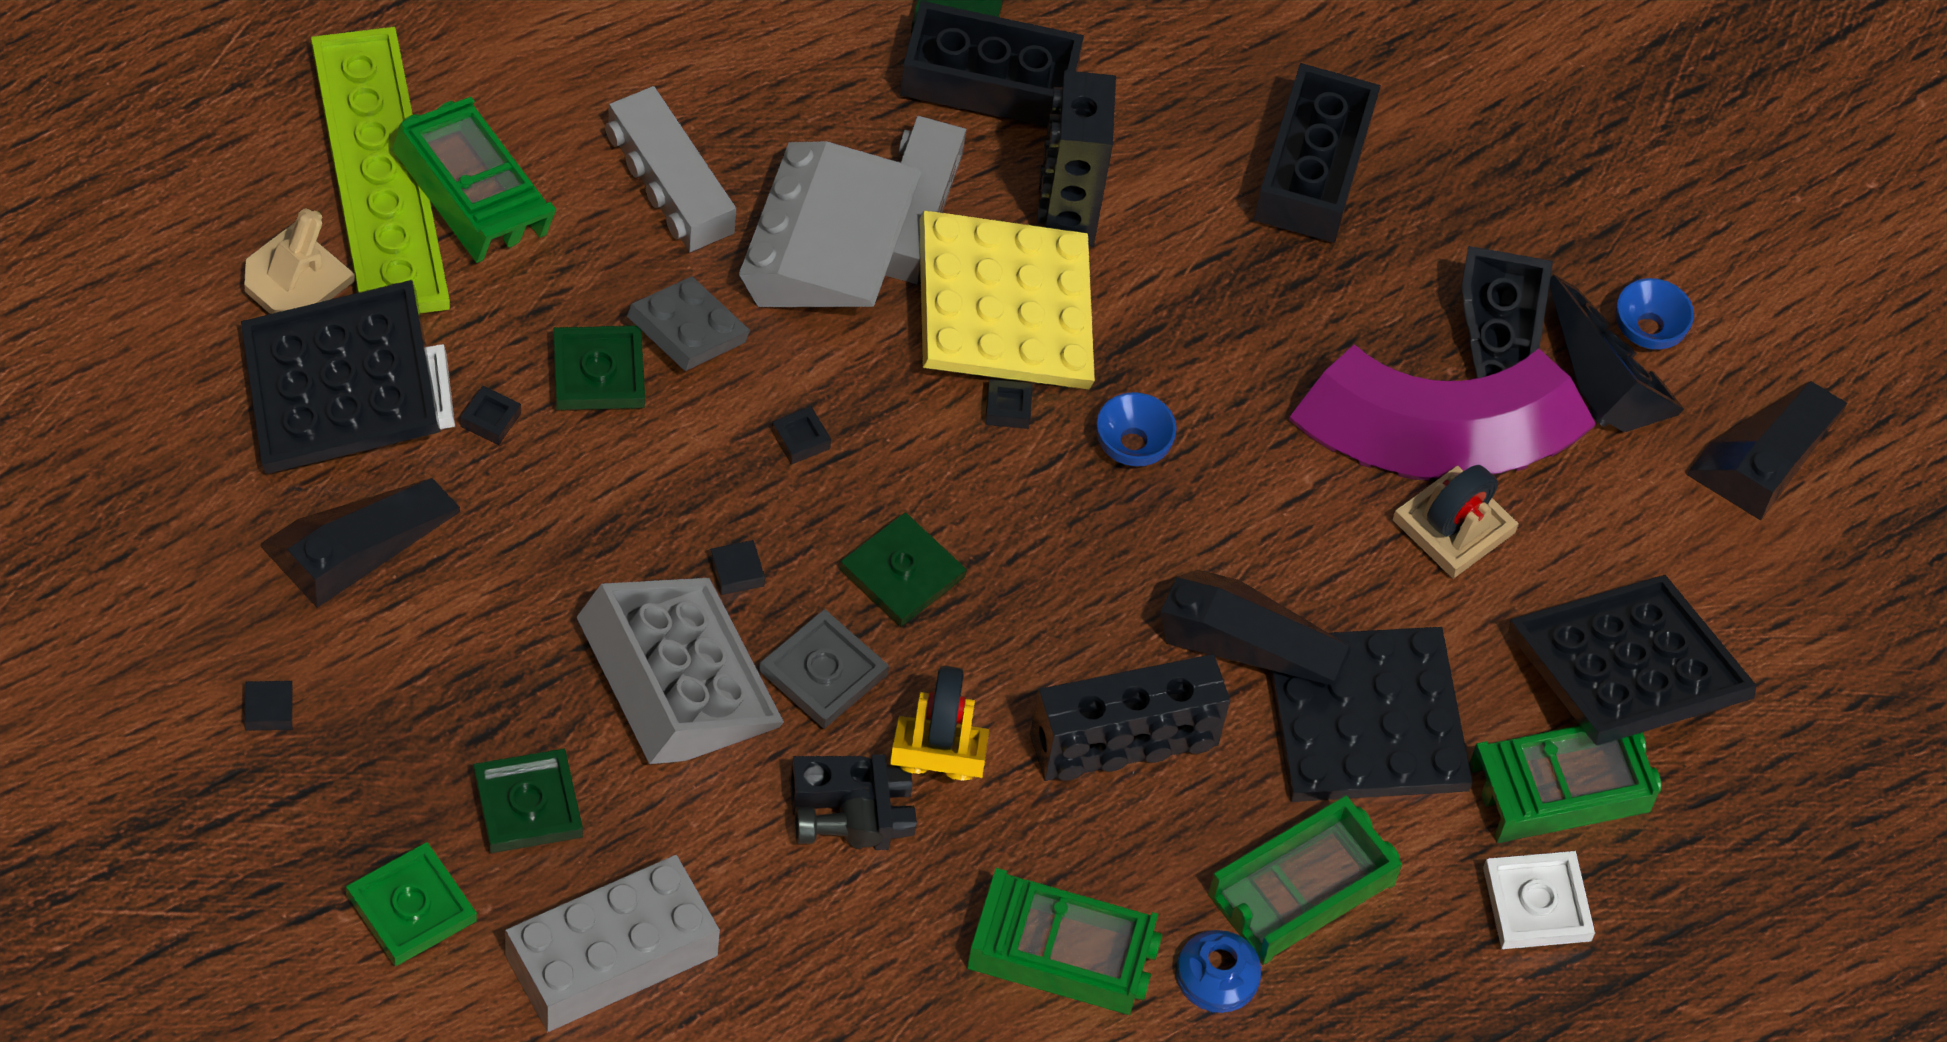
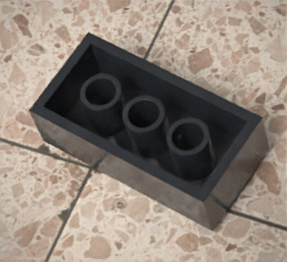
M920 1L903 66L900 96L1048 127L1054 87L1062 88L1064 70L1078 72L1084 35Z
M1300 63L1260 190L1254 221L1335 243L1381 85Z

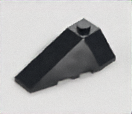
M1468 246L1461 292L1476 379L1506 370L1526 359L1540 348L1553 261Z
M1553 274L1550 278V290L1580 392L1591 405L1588 410L1592 418L1603 427L1611 424L1623 432H1628L1678 416L1684 408L1655 372L1650 371L1648 373L1633 359L1637 354L1629 344L1624 343L1615 333L1608 330L1610 323L1578 288Z
M1810 381L1710 442L1690 468L1687 476L1761 521L1846 408L1847 402Z
M433 478L297 519L262 542L261 548L318 608L460 513V506Z
M1195 570L1177 577L1161 610L1166 644L1209 655L1214 654L1217 657L1332 686L1336 685L1350 653V645L1244 582L1202 570Z

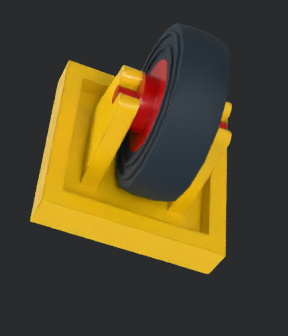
M940 666L935 692H920L916 718L899 716L892 749L891 765L900 766L902 770L915 774L925 773L927 770L945 772L948 777L956 780H970L973 777H983L989 729L971 726L975 700L966 699V697L961 696L964 676L963 669Z

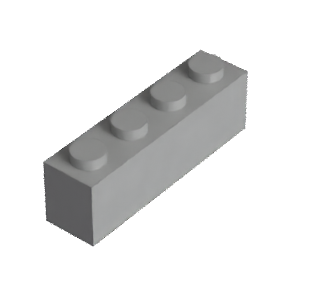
M652 86L609 104V120L605 124L608 139L614 147L619 146L625 154L629 171L635 178L640 177L646 186V193L652 206L656 209L660 207L666 216L667 226L675 239H681L688 251L692 252L734 234L736 221L735 205L656 88Z
M917 116L913 130L904 131L899 148V154L903 155L901 163L919 168L921 176L885 276L918 284L921 275L919 219L924 210L943 213L963 155L966 136L965 128Z

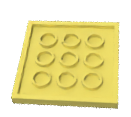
M924 210L919 219L923 368L1090 389L1095 378L1088 233Z

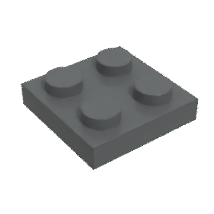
M693 276L632 303L627 317L685 371L746 343L750 333V329Z
M825 609L760 662V672L823 729L883 680L889 671V665Z

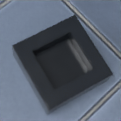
M989 379L985 425L1029 429L1033 383Z
M482 386L460 417V425L462 428L500 445L521 415V403Z
M812 406L772 421L771 432L791 465L831 448V438Z
M754 540L710 549V561L721 595L764 587L765 575Z
M246 681V731L293 730L292 681Z

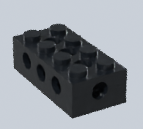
M1064 70L1062 88L1054 87L1047 139H1045L1043 165L1040 167L1038 190H1041V199L1038 201L1036 224L1044 225L1046 228L1088 233V246L1094 247L1113 147L1116 75Z
M1214 654L1040 688L1038 690L1030 737L1044 780L1048 781L1059 778L1060 780L1068 781L1078 778L1087 772L1102 769L1112 772L1131 763L1141 761L1156 763L1175 754L1185 752L1200 754L1207 752L1214 746L1219 745L1231 700Z

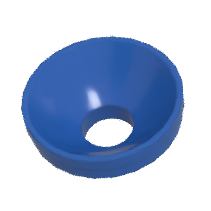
M1655 278L1639 279L1626 286L1619 295L1615 311L1616 321L1622 333L1630 341L1649 349H1666L1677 345L1685 338L1694 320V308L1685 292L1668 281ZM1642 319L1654 320L1660 325L1661 332L1657 334L1645 333L1640 329L1638 322Z
M1132 392L1117 395L1107 401L1098 414L1096 432L1101 448L1112 459L1125 465L1147 466L1163 459L1170 451L1175 440L1177 427L1175 418L1165 403L1151 395ZM1127 434H1137L1144 439L1146 446L1139 450H1130L1122 444L1121 438Z
M1224 930L1205 931L1190 939L1180 952L1176 964V979L1183 995L1194 1005L1210 1012H1231L1245 1006L1257 993L1261 980V964L1253 946L1241 936ZM1215 950H1226L1233 955L1236 964L1231 969L1219 970L1210 963L1209 954Z

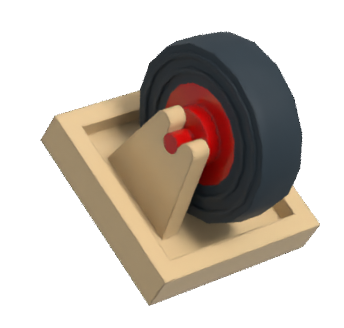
M1480 464L1471 466L1464 471L1457 465L1395 510L1393 521L1453 579L1515 534L1519 524L1493 499L1498 488V480Z

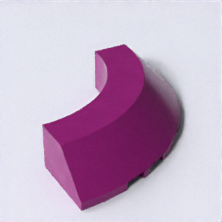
M1354 344L1324 371L1289 417V421L1310 438L1332 452L1338 450L1359 460V465L1368 468L1373 465L1388 471L1397 472L1399 477L1430 481V478H1441L1457 465L1464 471L1471 466L1480 464L1492 474L1513 469L1516 471L1523 470L1529 464L1549 455L1553 457L1574 444L1596 424L1571 377L1539 348L1526 359L1499 373L1465 381H1440L1415 377L1396 371L1370 357Z

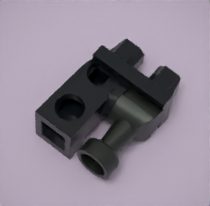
M886 754L872 755L871 759L863 756H793L789 782L792 815H795V837L797 844H812L816 841L817 834L845 836L846 841L854 848L861 849L862 847L874 846L875 850H889L891 838L915 835L917 820L914 805L891 806L890 798L911 797L912 773L902 770L900 766H887ZM840 807V813L816 815L814 808Z

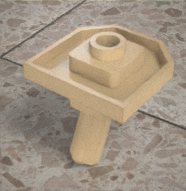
M307 208L301 210L296 222L246 259L245 292L270 314L330 300L355 281L354 273L316 241L322 226V215L318 211H311Z

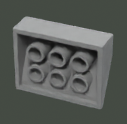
M827 141L789 142L739 272L758 307H874L921 176L919 168Z
M710 578L601 584L578 614L577 619L649 764L687 761L780 728L784 723Z

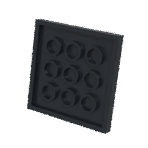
M413 280L241 321L261 461L266 474L441 432L417 291Z
M1666 575L1510 619L1508 630L1510 636L1596 746L1755 698L1757 687L1755 682Z
M1442 627L1329 633L1350 645V653L1335 686L1269 670L1291 802L1341 799L1346 795L1349 799L1470 791L1473 782Z

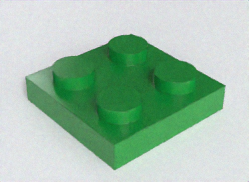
M428 842L346 886V896L395 967L477 922V912Z

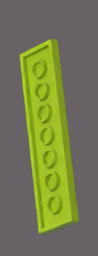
M387 27L311 37L312 52L357 293L413 280L417 291L420 313L449 310L450 299L430 200L392 150L401 122L413 115L396 28Z

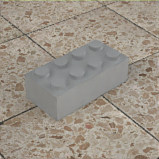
M674 855L506 929L505 956L548 1033L718 956L720 929L678 856Z

